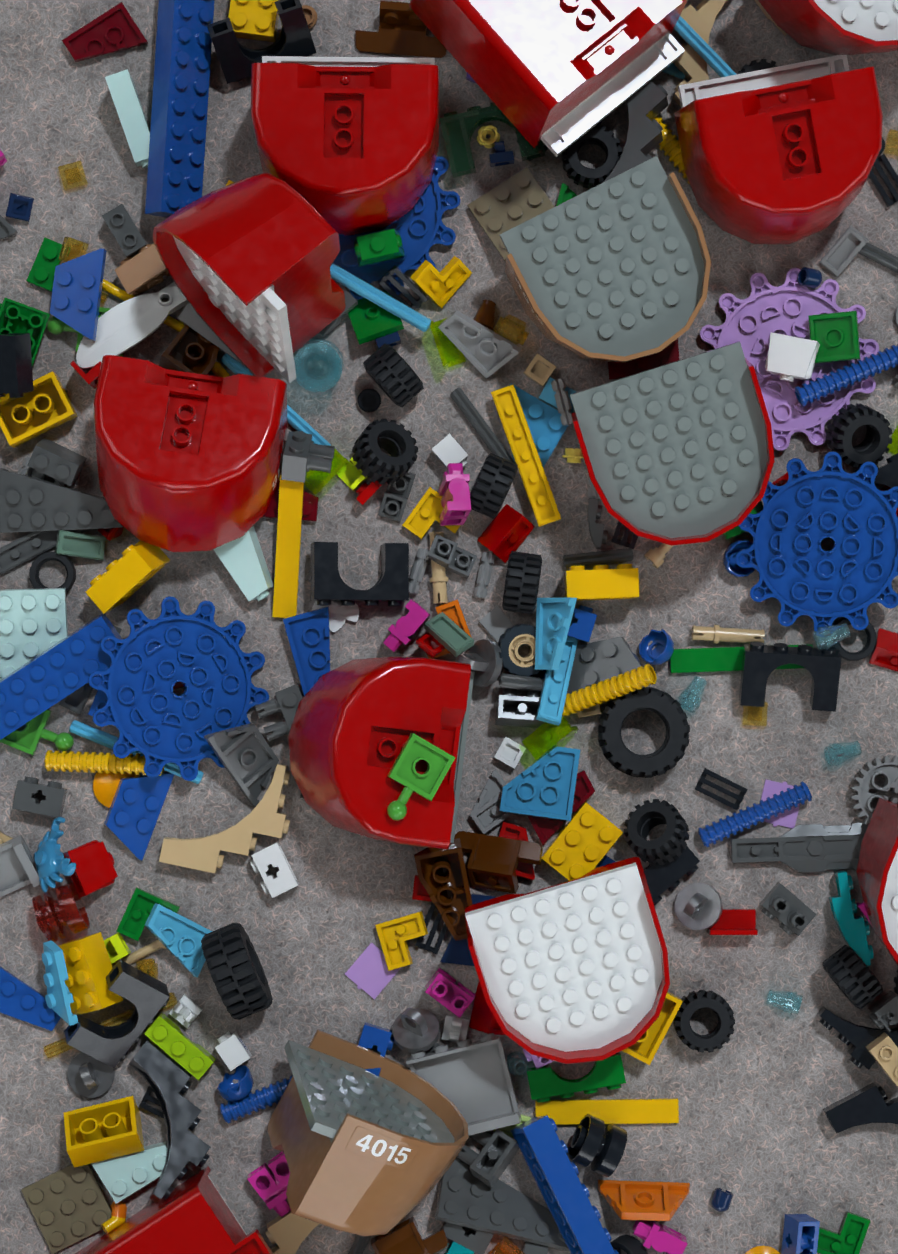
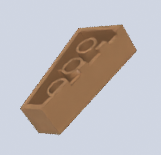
M155 244L145 245L139 250V254L133 258L128 257L122 260L120 266L115 269L127 294L138 296L163 282L164 275L171 276L163 264Z

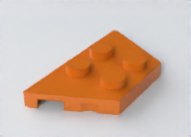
M598 1180V1191L621 1220L670 1221L689 1194L690 1183Z

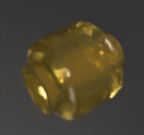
M510 314L504 318L500 316L493 332L517 346L519 344L523 346L529 335L526 332V322Z

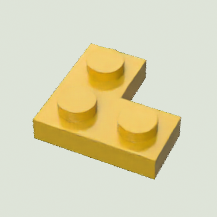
M454 256L441 272L425 260L410 278L438 307L442 308L472 272L459 258Z
M429 487L402 526L422 540L435 520L440 523L439 516L442 510H444L441 504L443 496H439L437 491ZM445 525L444 527L455 534L461 525Z
M422 911L376 924L388 971L413 964L407 940L428 934Z

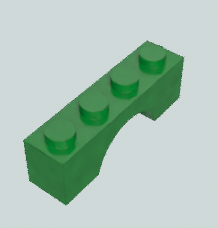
M620 1052L604 1060L595 1061L591 1071L578 1079L563 1078L556 1074L550 1065H545L538 1069L536 1067L526 1069L531 1099H536L537 1102L549 1101L551 1096L560 1095V1098L572 1097L574 1092L583 1091L584 1094L598 1092L597 1088L607 1087V1090L621 1088V1084L626 1083Z

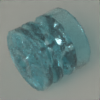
M324 339L310 340L297 351L294 357L296 380L306 390L312 392L327 391L334 387L341 377L344 367L343 355L339 348L331 341ZM314 359L318 361L322 359L324 361V369L321 370L319 367L315 369L313 367L315 364Z

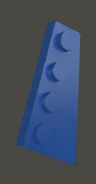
M329 606L283 619L304 696L322 675L330 672Z
M0 967V1013L53 1031L61 1017L47 1006L45 996Z

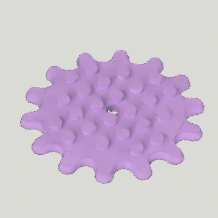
M799 268L790 269L786 274L784 284L779 287L772 286L764 274H753L749 281L751 286L750 296L747 299L740 300L731 293L723 294L719 298V306L726 314L725 322L720 326L705 325L700 330L701 339L710 343L714 349L740 341L744 357L754 366L771 422L773 447L779 451L787 449L790 438L795 432L805 433L813 445H822L826 440L825 423L832 419L834 414L838 415V410L842 407L847 409V405L850 404V398L854 393L868 394L876 388L875 380L868 376L867 380L861 379L860 383L854 382L853 386L848 385L846 389L842 387L841 391L837 392L835 390L832 395L828 393L825 398L821 396L818 401L814 399L811 404L807 402V405L804 407L800 405L795 394V387L797 386L801 388L804 383L808 385L811 380L815 382L818 377L821 379L825 374L828 376L832 371L835 373L839 368L842 370L843 366L849 367L850 363L856 364L857 360L863 361L864 357H870L871 354L876 355L879 351V345L873 339H861L859 337L861 359L814 364L812 376L808 381L795 378L793 382L783 381L779 379L780 375L770 374L765 370L771 332L810 340V315L857 311L858 323L866 316L865 308L861 305H853L850 308L843 309L836 304L835 299L839 291V285L833 279L824 281L821 287L816 290L800 286L798 283Z

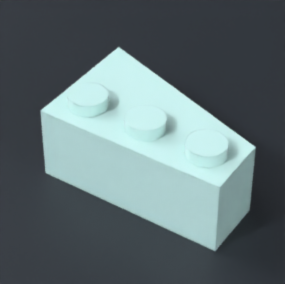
M167 1141L145 1146L144 1151L91 1163L116 1204L161 1176L165 1165Z

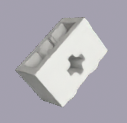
M279 842L251 855L253 860L250 861V864L256 874L260 872L264 880L260 883L266 895L270 894L274 898L299 885ZM270 864L273 867L278 866L277 877H274L273 874L268 875L267 871L270 869Z

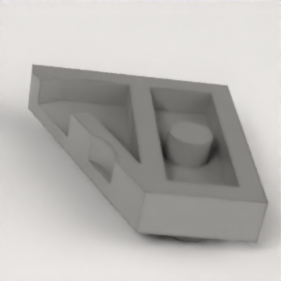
M496 769L492 771L470 813V816L483 834L513 814L500 811L502 789L506 783Z

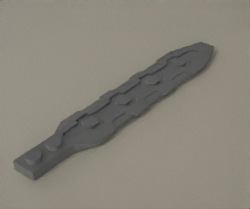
M852 823V825L834 826L805 824L797 825L779 837L731 839V862L780 861L798 872H824L829 869H854L857 871L861 842L869 823L867 825Z

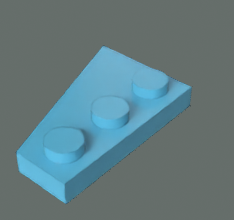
M537 598L535 670L559 669L577 598Z
M155 903L145 926L194 977L198 978L206 961L201 940L205 934L213 931Z
M52 940L44 942L42 961L45 965L46 973L43 976L47 986L46 1004L68 1025L79 1023L77 1015L71 1012L70 1003L74 1002L73 995L65 984L69 977L63 950Z

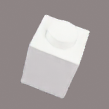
M450 433L432 448V452L446 468L449 463H462L463 467L468 463L465 460L468 454Z
M228 1031L217 1039L219 1043L215 1046V1049L230 1071L251 1058L252 1054L237 1032L231 1035Z

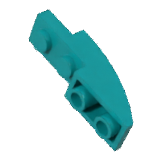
M846 871L835 872L838 896H831L829 900L836 925L846 944L856 952L867 966H870V959H874L872 945H868L867 935H870L869 923L864 921L863 917H854L853 913H857L855 899H851L850 890L853 889L851 875L847 876Z

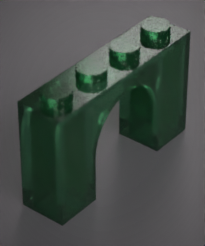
M494 102L490 103L489 107L473 106L468 108L467 112L458 114L457 111L444 114L443 118H439L453 178L476 173L471 151V138L480 125L489 121L506 123L514 130L522 161L545 156L543 141L540 139L538 146L533 148Z

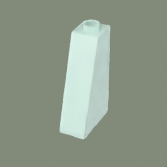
M127 69L106 76L105 79L137 167L142 165V168H148L150 129L134 81Z
M254 525L242 537L213 549L249 602L255 599L259 602L270 594L268 590L274 585Z

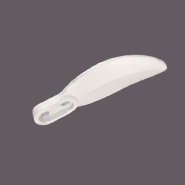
M175 282L156 293L139 295L116 305L98 319L96 341H92L85 336L81 340L76 355L77 364L83 369L93 368L97 363H102L103 356H118L131 349L155 332L164 323L169 314L188 304V300ZM168 298L169 301L162 302V299Z

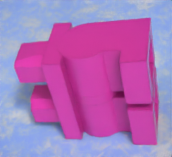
M449 463L447 465V472L443 474V481L439 487V496H443L441 504L444 509L439 516L440 526L464 525L472 510L468 485L470 476L469 474H463L462 463Z
M413 599L405 606L409 613L399 618L396 625L392 624L388 628L391 634L383 643L393 652L402 643L408 645L412 640L409 636L415 634L431 615Z
M439 967L426 984L425 992L460 1018L476 994L460 982L456 985V979Z
M280 1152L268 1161V1165L264 1163L249 1173L247 1180L270 1210L273 1208L281 1217L291 1211L286 1200L290 1170L284 1152Z
M636 1220L632 1227V1230H634L633 1234L642 1238L643 1246L650 1249L652 1245L653 1249L658 1252L683 1254L688 1244L685 1235L663 1224H659V1221Z

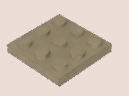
M527 167L467 205L505 263L509 254L500 238V234L555 207Z
M71 1164L21 1189L52 1254L103 1230L101 1224L111 1218L112 1209L90 1164L75 1168Z

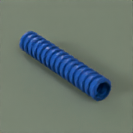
M898 343L897 346L892 345L890 349L885 348L884 352L878 351L877 355L871 354L870 358L864 357L863 361L857 360L856 364L850 363L849 367L843 366L842 370L839 368L835 373L832 371L828 376L825 374L821 379L818 377L815 382L811 380L808 385L804 383L801 388L799 386L795 387V394L800 405L804 407L807 405V402L811 404L814 399L818 401L821 396L825 398L828 393L832 395L835 390L839 392L842 387L846 389L848 385L853 386L854 382L860 383L861 379L867 380L868 376L874 377L875 373L881 374L882 370L888 371L889 367L895 368V365L898 364Z
M802 781L800 782L801 785H794L793 789L787 788L786 792L780 791L779 795L774 794L773 798L767 797L764 802L760 800L759 804L754 803L753 807L747 806L744 811L740 809L739 813L736 814L734 812L732 813L733 816L730 817L727 815L724 820L720 818L719 822L716 823L714 821L711 826L707 824L704 829L698 828V833L704 846L708 848L710 847L709 844H716L718 840L723 841L724 837L728 839L731 834L737 835V832H743L744 828L750 829L751 825L757 826V822L763 823L766 818L770 820L773 815L777 817V813L781 812L783 814L785 813L784 810L790 811L793 806L797 808L798 804L801 803L803 805L806 800L812 801V796L806 783Z
M293 1075L288 1080L284 1078L281 1083L277 1081L276 1085L269 1084L268 1088L264 1086L261 1091L257 1089L255 1093L251 1092L241 1100L228 1101L226 1105L222 1103L220 1110L225 1122L229 1124L233 1119L237 1121L238 1117L244 1118L246 1114L252 1115L253 1111L257 1113L259 1109L264 1110L266 1106L272 1107L273 1103L278 1104Z

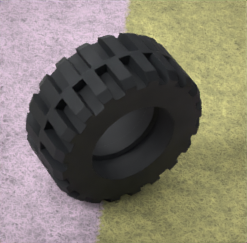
M652 687L636 689L635 692H629V694H623L621 697L610 700L599 718L597 730L599 746L611 765L627 775L637 778L660 776L669 769H673L685 754V749L690 740L688 739L690 725L687 722L688 717L681 708L680 703L668 693ZM637 710H650L656 713L663 720L666 728V736L662 746L651 754L639 755L633 753L625 746L621 737V728L624 720Z
M231 923L205 934L201 940L203 954L216 989L231 1017L241 1020L269 1008L273 1002L271 990L254 946L240 923Z

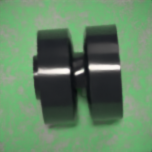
M587 1114L581 1120L573 1135L568 1158L570 1162H574L584 1168L591 1163V1170L593 1172L609 1177L616 1170L623 1156L627 1143V1131L613 1124L605 1127L603 1120Z

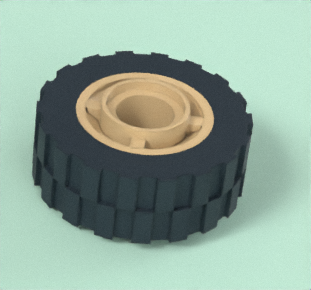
M516 624L506 629V632L500 636V641L497 643L501 649L499 655L503 661V668L519 676L529 677L530 675L538 674L540 670H535L536 627L528 624ZM522 644H527L529 646V653L521 657L518 653V648Z

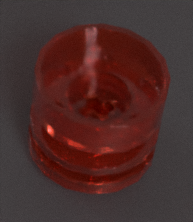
M72 882L56 888V900L49 892L44 893V900L40 895L32 898L36 921L48 941H58V935L61 939L66 938L67 925L74 934L90 928L85 907L78 909L75 903L81 900V898L78 897Z

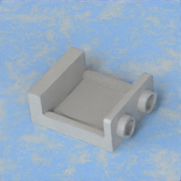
M22 835L0 844V897L31 883L33 887L40 885L35 860Z

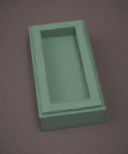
M58 530L55 554L103 560L106 538Z
M443 612L424 623V629L455 657L474 646V640Z

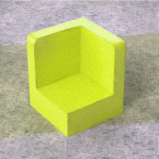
M352 457L350 462L338 473V477L354 492L368 476L362 475L363 471L357 469L355 466L357 462L353 461Z
M119 932L104 940L111 964L131 953Z

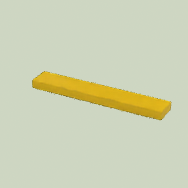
M512 384L491 392L538 527L560 520V513L514 385Z
M281 474L272 617L288 618L297 615L304 483L281 480Z
M678 1098L549 1100L546 1102H537L535 1100V1117L548 1115L549 1118L554 1120L556 1125L580 1124L587 1114L603 1120L605 1124L679 1123Z

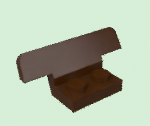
M380 0L379 32L355 31V46L361 52L443 58L447 52V49L436 37L426 36L427 26L409 7L410 3Z
M459 831L455 834L454 839L460 838L462 852L471 854L467 870L472 887L516 894L519 888L516 876L518 862L541 865L543 850L538 843Z
M411 1217L394 1226L387 1234L372 1238L371 1246L375 1254H438L448 1248L449 1241L444 1228L423 1239L418 1231L417 1222L414 1217Z

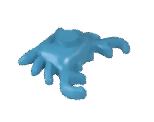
M57 817L53 820L50 831L45 834L43 840L38 845V851L34 853L40 886L45 893L48 891V885L51 888H55V881L63 882V878L59 876L60 873L64 876H71L76 869V863H70V858H64L63 853L60 852L61 845L57 844L58 838L64 834L63 831L59 830L60 823L65 822L64 817Z

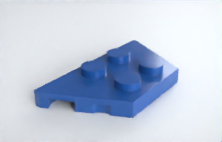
M98 249L55 266L50 314L92 341H96L107 252L105 249Z
M166 772L154 778L147 775L137 778H123L119 782L104 824L139 860H143L174 777L172 773Z

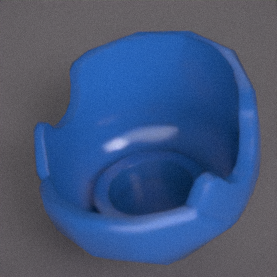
M749 540L736 541L726 549L723 564L729 574L736 577H746L756 570L752 567L742 568L736 563L737 553L752 546L753 543Z
M652 629L649 635H646L639 644V655L650 665H661L667 662L674 652L673 640L663 629L661 631Z
M239 1065L235 1068L234 1074L225 1073L223 1081L217 1088L219 1094L225 1100L238 1101L251 1093L254 1082L247 1066ZM233 1079L239 1080L238 1083L234 1084L232 1082Z

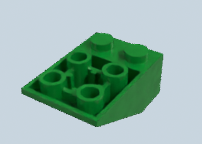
M4 298L0 307V335L30 333L33 366L50 314Z

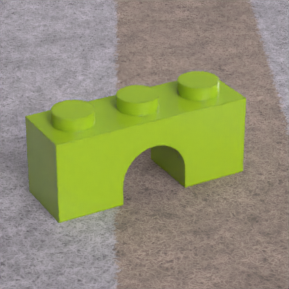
M161 1013L144 1034L199 1080L216 1058L201 1045L187 1038L180 1031V1027Z

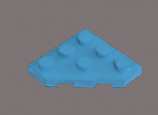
M514 385L544 468L568 425H562L561 413Z
M556 746L511 780L502 789L500 811L571 821L580 749Z

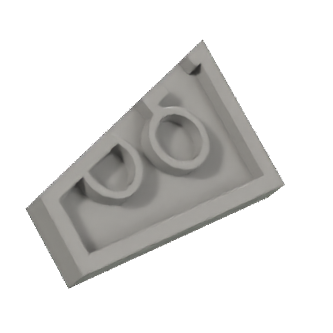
M458 310L445 319L438 327L486 379L520 353L522 349Z

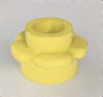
M482 126L478 130L477 142L479 145H484L485 148H493L494 142H499L500 134L495 126Z
M565 448V455H562L563 458H567V463H581V458H584L581 448Z

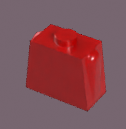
M93 840L63 853L64 858H70V863H76V869L70 878L79 898L113 884L115 878L118 877L113 866L115 864L114 858L110 852H107L103 841Z

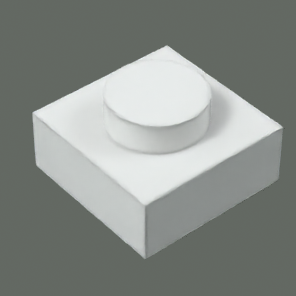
M505 736L494 758L515 769L526 748Z

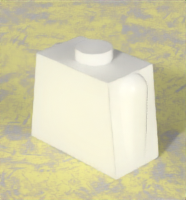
M771 332L765 370L770 374L780 375L779 379L783 381L793 382L794 378L808 381L813 373L820 344L814 340Z

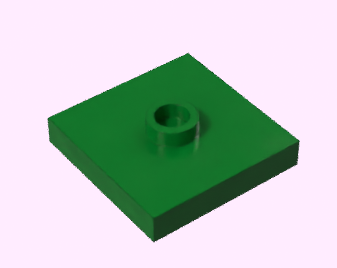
M386 290L382 291L387 295L391 296ZM366 298L357 300L358 305L348 312L359 345L404 329L399 317Z
M857 311L809 316L810 340L818 341L820 344L815 364L861 359Z

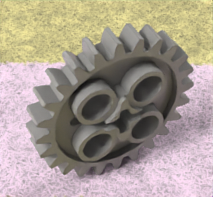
M884 756L883 763H881L879 758H874V766L866 762L868 770L859 769L858 771L862 775L861 778H853L858 785L850 787L856 791V794L850 796V799L857 800V803L852 808H860L856 816H865L863 821L865 825L870 822L874 812L870 806L871 800L875 797L888 800L887 796L869 793V789L889 791L891 788L892 793L898 794L897 756H894L891 762L888 756ZM878 774H882L885 778L884 785L881 787H877L874 783V779ZM891 797L889 801L897 803L898 798Z

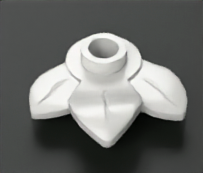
M315 601L312 611L328 606L317 605V601ZM331 601V605H328L329 629L332 632L341 629L346 619L352 622L358 621L359 607L356 603L355 606H341V601Z

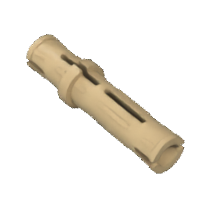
M444 532L429 533L430 547L432 545L435 535L438 534L444 537ZM431 559L432 577L430 578V583L433 586V604L448 603L446 582H449L448 577H446V569Z
M714 625V627L692 626V640L713 641L715 644H718L719 641L738 643L757 641L764 643V629L721 628L719 625Z

